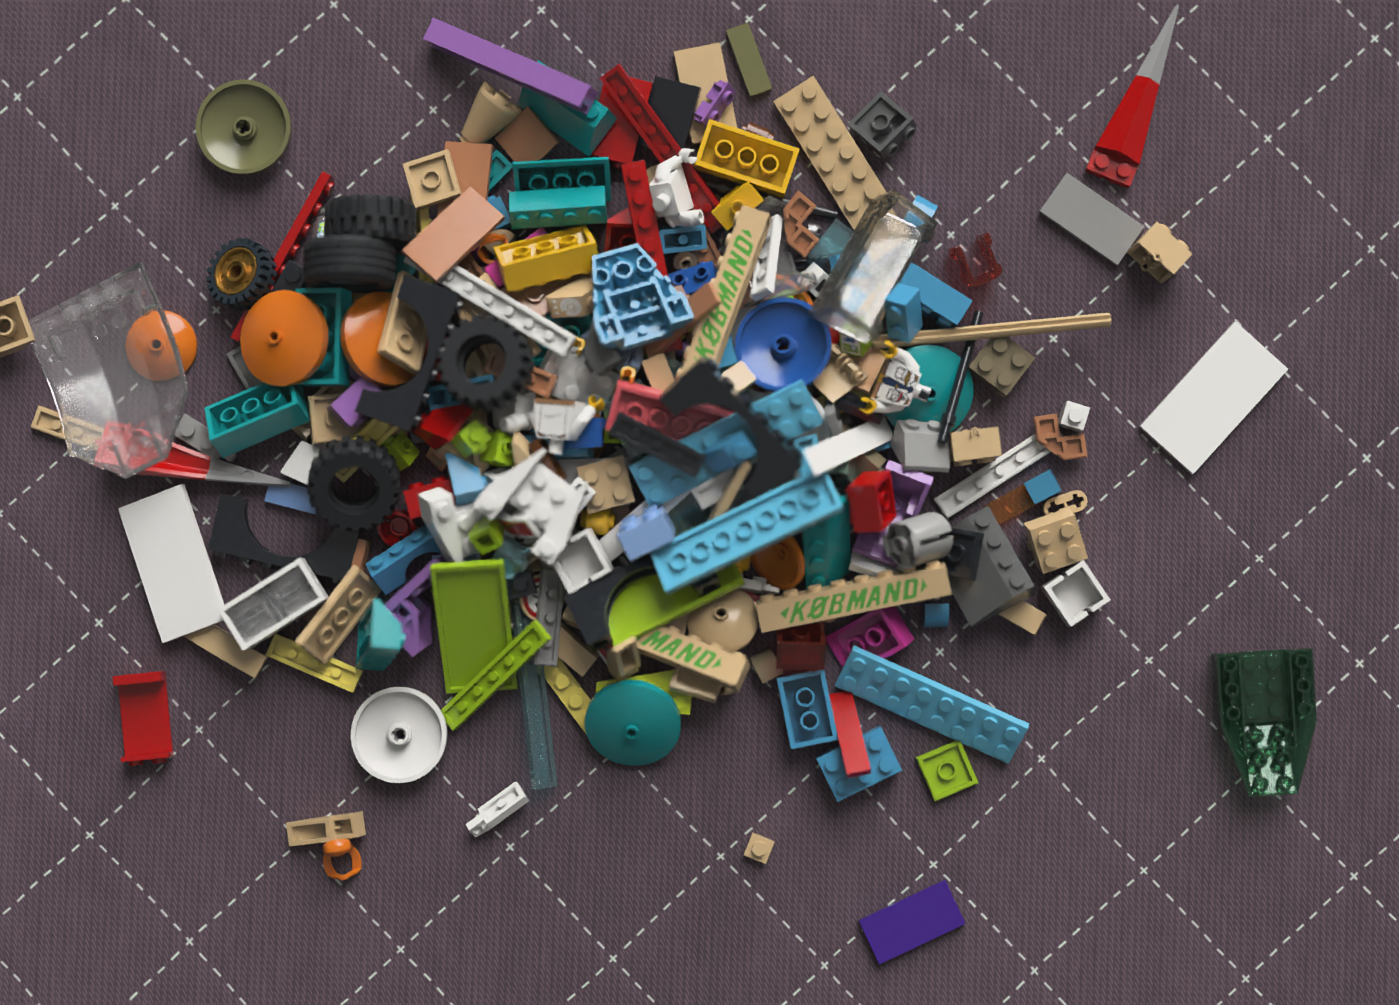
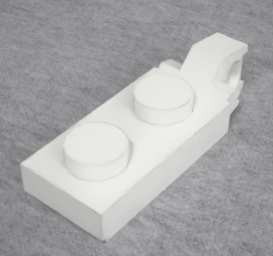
M514 782L478 808L479 812L476 817L469 821L466 826L474 837H478L492 829L529 802L518 782Z

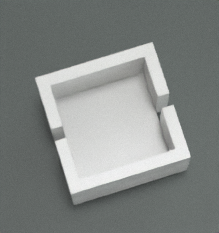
M587 528L569 539L570 542H568L567 546L553 563L569 594L588 585L591 580L594 581L605 576L614 569L592 528Z
M1084 560L1076 562L1062 572L1064 577L1057 575L1040 586L1068 627H1072L1088 616L1087 611L1094 612L1110 601V598Z

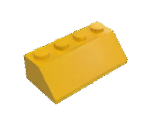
M709 119L694 167L696 170L741 185L749 181L756 190L784 198L800 149Z
M586 224L493 247L501 277L508 292H518L525 287L533 285L542 286L549 281L557 279L566 280L572 275L580 273L590 274L592 273V256L598 254L596 242Z

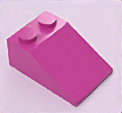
M895 606L867 611L825 637L842 668L854 645L885 659L915 640Z

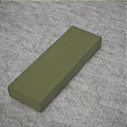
M748 22L726 30L749 97L771 91L772 86Z

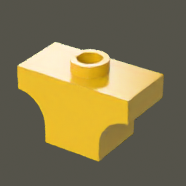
M747 181L741 186L737 185L721 198L718 206L712 210V214L728 231L734 226V216L737 211L740 212L742 205L755 208L764 199L751 183Z

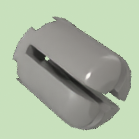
M927 512L889 524L888 526L890 527L888 528L887 535L883 536V547L886 556H891L899 565L896 568L902 570L945 557L953 545L952 535L937 536L952 530L949 522L943 515L935 512Z

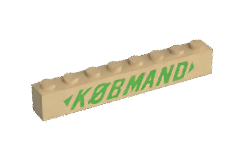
M742 205L740 212H736L733 219L735 227L732 234L729 233L725 241V247H727L725 254L720 256L717 262L718 273L716 278H712L710 283H713L723 303L693 327L692 336L694 338L691 346L688 345L685 349L683 356L685 362L683 368L678 369L675 380L702 355L707 359L709 357L712 358L719 366L772 223L769 213Z
M932 560L926 562V566H914L897 572L883 570L878 572L877 576L869 577L868 574L854 577L852 581L845 582L844 579L834 580L828 586L821 587V584H814L808 586L807 590L803 591L789 589L784 591L783 595H762L759 600H756L761 632L951 595L945 562L940 563L939 560Z
M567 605L562 619L567 625L579 629ZM668 625L667 628L660 627L636 639L640 654L739 692L750 668L746 656L737 651L732 653L726 652L721 645L713 642L710 645L703 643L700 637L693 634L685 636L680 634L681 631L673 626Z

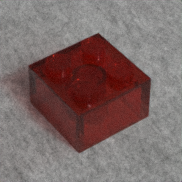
M813 622L776 630V669L785 671L803 669L810 672L825 670L826 640L824 622Z

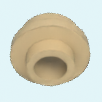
M692 251L678 252L674 257V266L677 270L697 265V257ZM685 260L690 261L687 264H682V262Z

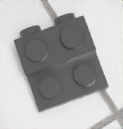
M882 91L848 123L849 128L862 138L867 146L883 160L887 156H894L899 149L898 145L904 139L910 140L914 136L915 128L917 127L914 118Z

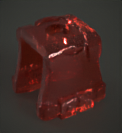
M988 232L977 235L976 240L990 271L973 278L960 246H953L947 249L950 258L956 260L962 273L960 278L966 286L982 285L999 277L1002 273V266L997 264L990 246L992 239Z

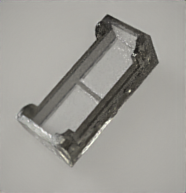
M895 189L872 199L808 315L814 320L862 343L877 339L883 331L881 327L882 321L879 319L885 310L884 299L900 283L919 246L924 242L929 243L935 235L934 229L938 222Z

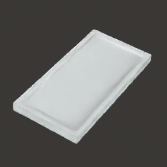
M1235 321L1143 421L1139 428L1190 474H1194L1283 376L1288 368Z
M185 484L177 485L118 508L162 643L170 642L223 622L224 619L218 609L224 606V602Z

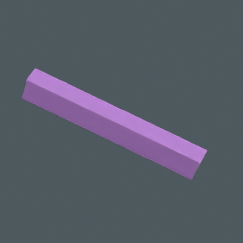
M432 18V22L423 37L425 41L431 43L430 46L586 115L595 98L599 95L591 85L435 18Z

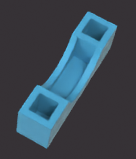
M424 525L400 542L392 545L391 548L380 555L372 558L371 561L366 563L371 577L387 595L406 582L405 572L414 558L427 552H438L441 554L442 552L428 527Z

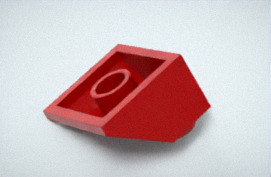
M629 207L607 220L604 252L636 244Z
M460 404L433 409L428 413L423 412L419 428H415L413 432L435 450L451 442L473 410L466 405Z

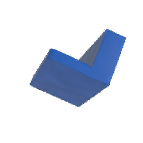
M592 418L581 435L578 436L577 441L564 440L563 450L602 447V430H605L607 419Z

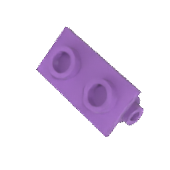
M719 80L718 83H714L706 95L712 102L709 104L703 100L694 113V120L697 123H703L707 127L709 119L719 122L721 114L732 103L736 93L729 82L725 83Z

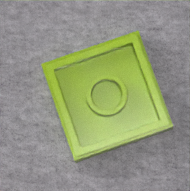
M954 740L915 757L934 801H938L978 783L960 741Z

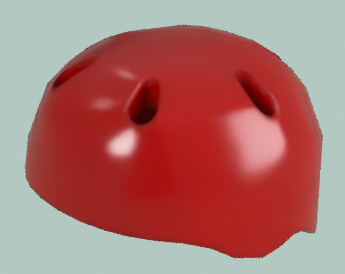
M394 509L391 516L386 515L385 521L377 527L379 536L390 546L400 542V536H402L403 540L412 534L413 531L417 530L415 520H411L409 513L401 509Z

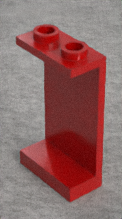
M630 77L648 102L653 83ZM603 84L599 103L608 108L617 120L589 157L586 155V157H609V163L613 164L612 167L621 170V164L633 162L640 134Z
M166 671L113 676V686H118L125 753V756L120 758L121 762H128L129 766L142 765L143 760L152 759V763L167 762V758L174 756Z

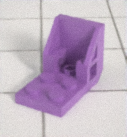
M888 460L884 471H891L897 517L890 523L892 524L918 516L934 477L916 470H904L902 465ZM887 526L883 532L858 533L852 552L893 568L898 567V564L891 556H886L883 547V536L887 535L890 526Z
M443 555L431 561L384 605L402 625L401 633H405L404 648L412 657L418 655L433 643L431 605L421 594L432 585L430 583L432 582L431 564L447 563Z

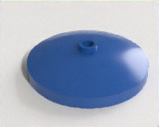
M787 297L770 299L754 307L742 320L735 338V352L738 363L742 361L756 378L755 385L770 392H776L800 379L808 387L825 371L832 351L831 334L823 316L810 304ZM782 346H788L786 351L784 349L780 351Z

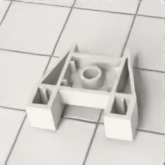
M541 449L490 483L474 502L473 506L488 518L494 520L508 502L512 503L546 530L531 551L551 565L569 542L589 483L584 481L578 490H575L540 462L547 452L546 449Z
M500 467L482 473V475L486 477L487 485H489L510 470ZM440 487L418 494L421 516L447 563L464 562V557L479 553L468 537L473 526L486 515L473 506L474 502L454 506L452 494ZM508 502L502 510L509 515H513L518 508ZM504 531L502 546L496 548L495 551L505 558L511 559L515 536Z

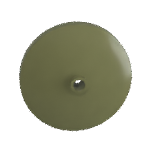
M234 80L218 86L204 99L197 113L195 127L201 150L215 166L231 174L253 175L271 168L285 154L291 140L292 121L286 104L273 89L257 81ZM248 126L250 128L249 131L243 133V128Z

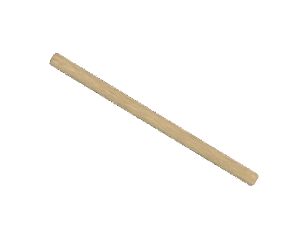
M1110 313L922 330L915 335L910 343L889 338L888 334H880L872 337L874 349L890 348V346L885 344V341L891 342L895 347L1102 328L1111 326Z

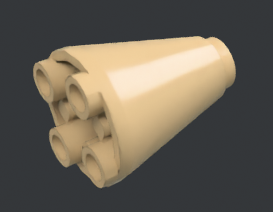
M484 81L477 92L461 131L462 136L459 139L466 143L484 144L514 121L523 111L522 108L514 102L510 103L511 97L501 89L496 92V88L493 85Z

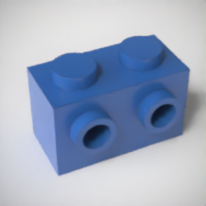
M713 261L701 262L690 268L678 269L668 274V278L671 280L672 286L682 285L685 293H689L691 296L704 284L710 282L712 278H716L718 269Z

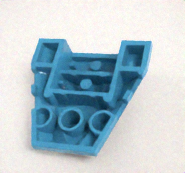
M638 243L592 256L594 328L602 347H618L620 350L625 351L669 338L673 335L674 330L683 328L694 320L693 313L684 294L681 291L678 293L671 285V280L667 276H663L656 269L657 264Z

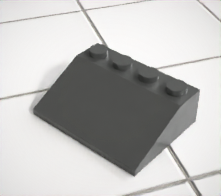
M989 506L966 517L952 527L984 533L976 580L948 576L951 593L970 627L1035 595V588Z

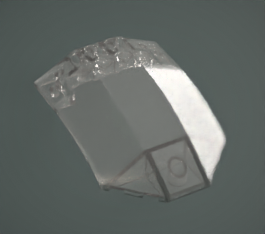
M138 262L29 320L35 337V341L31 345L48 381L63 426L68 454L66 455L84 460L88 464L103 470L114 472L123 478H129L168 458L188 396L185 372L171 326L143 262Z

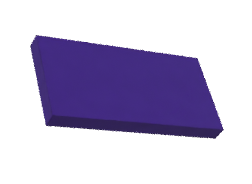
M945 879L859 919L879 964L966 924Z

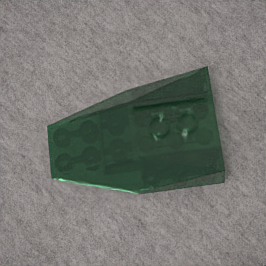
M1312 648L1211 653L1220 726L1248 796L1298 794L1317 723Z

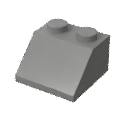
M914 419L897 420L890 445L904 470L949 472V437L947 444L937 442L942 426L939 422H921Z

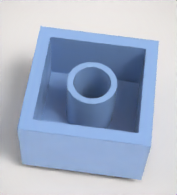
M663 504L648 506L643 510L644 513L636 517L632 514L622 519L617 536L630 561L674 540L676 528Z

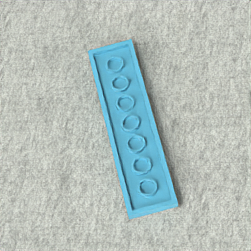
M802 379L752 404L758 412L761 410L770 420L768 423L774 429L778 428L784 433L787 438L786 442L824 423ZM736 412L678 440L702 453L741 426L754 444L757 452L750 459L758 456L755 435L749 424ZM648 455L629 465L649 506L654 504L658 506L724 472L721 471L714 474L707 462L704 461L695 478L652 455Z
M827 470L817 475L812 471L675 537L673 541L650 551V555L666 593L670 594L843 511L844 507Z
M855 645L834 685L1007 764L1012 759L1029 727L1027 722Z

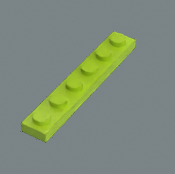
M538 620L532 621L441 709L445 721L452 731L457 730L552 639Z

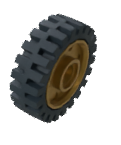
M236 238V241L233 239L228 241L229 246L223 244L221 246L222 252L218 250L215 252L216 260L211 258L209 263L213 266L207 268V273L210 274V276H206V282L209 283L207 288L211 291L212 297L223 305L238 311L243 309L250 310L251 306L264 296V293L269 294L272 291L268 287L275 284V281L271 278L276 277L277 272L274 268H277L273 261V255L270 254L268 249L248 238Z

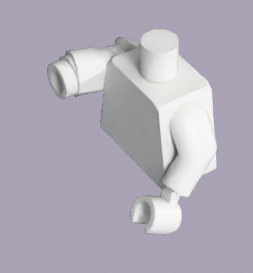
M683 148L679 152V157L673 156L660 163L656 168L655 177L649 185L653 199L652 204L657 216L665 217L666 222L672 228L682 225L685 227H695L704 222L702 210H690L694 206L681 164L683 162L693 164L697 161V157H689V154L694 149Z
M526 391L523 396L519 393L515 397L517 402L513 405L506 403L504 404L505 409L500 411L492 408L494 427L501 429L502 432L509 433L512 437L515 432L531 430L532 424L529 420V414L534 405L536 393Z

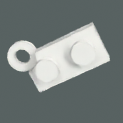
M753 577L752 580L743 578L745 585L739 587L741 590L760 595L780 593V588L766 584L767 579L762 577Z

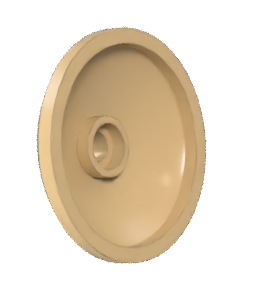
M739 588L689 612L687 617V626L690 634L700 637L703 643L709 645L711 642L724 647V651L729 653L739 651L749 644L755 636L759 624L754 601L746 592ZM720 611L726 612L723 617L717 615Z

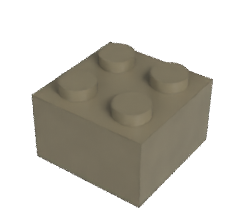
M1009 337L989 338L971 361L968 369L972 375L1004 398L1035 357Z

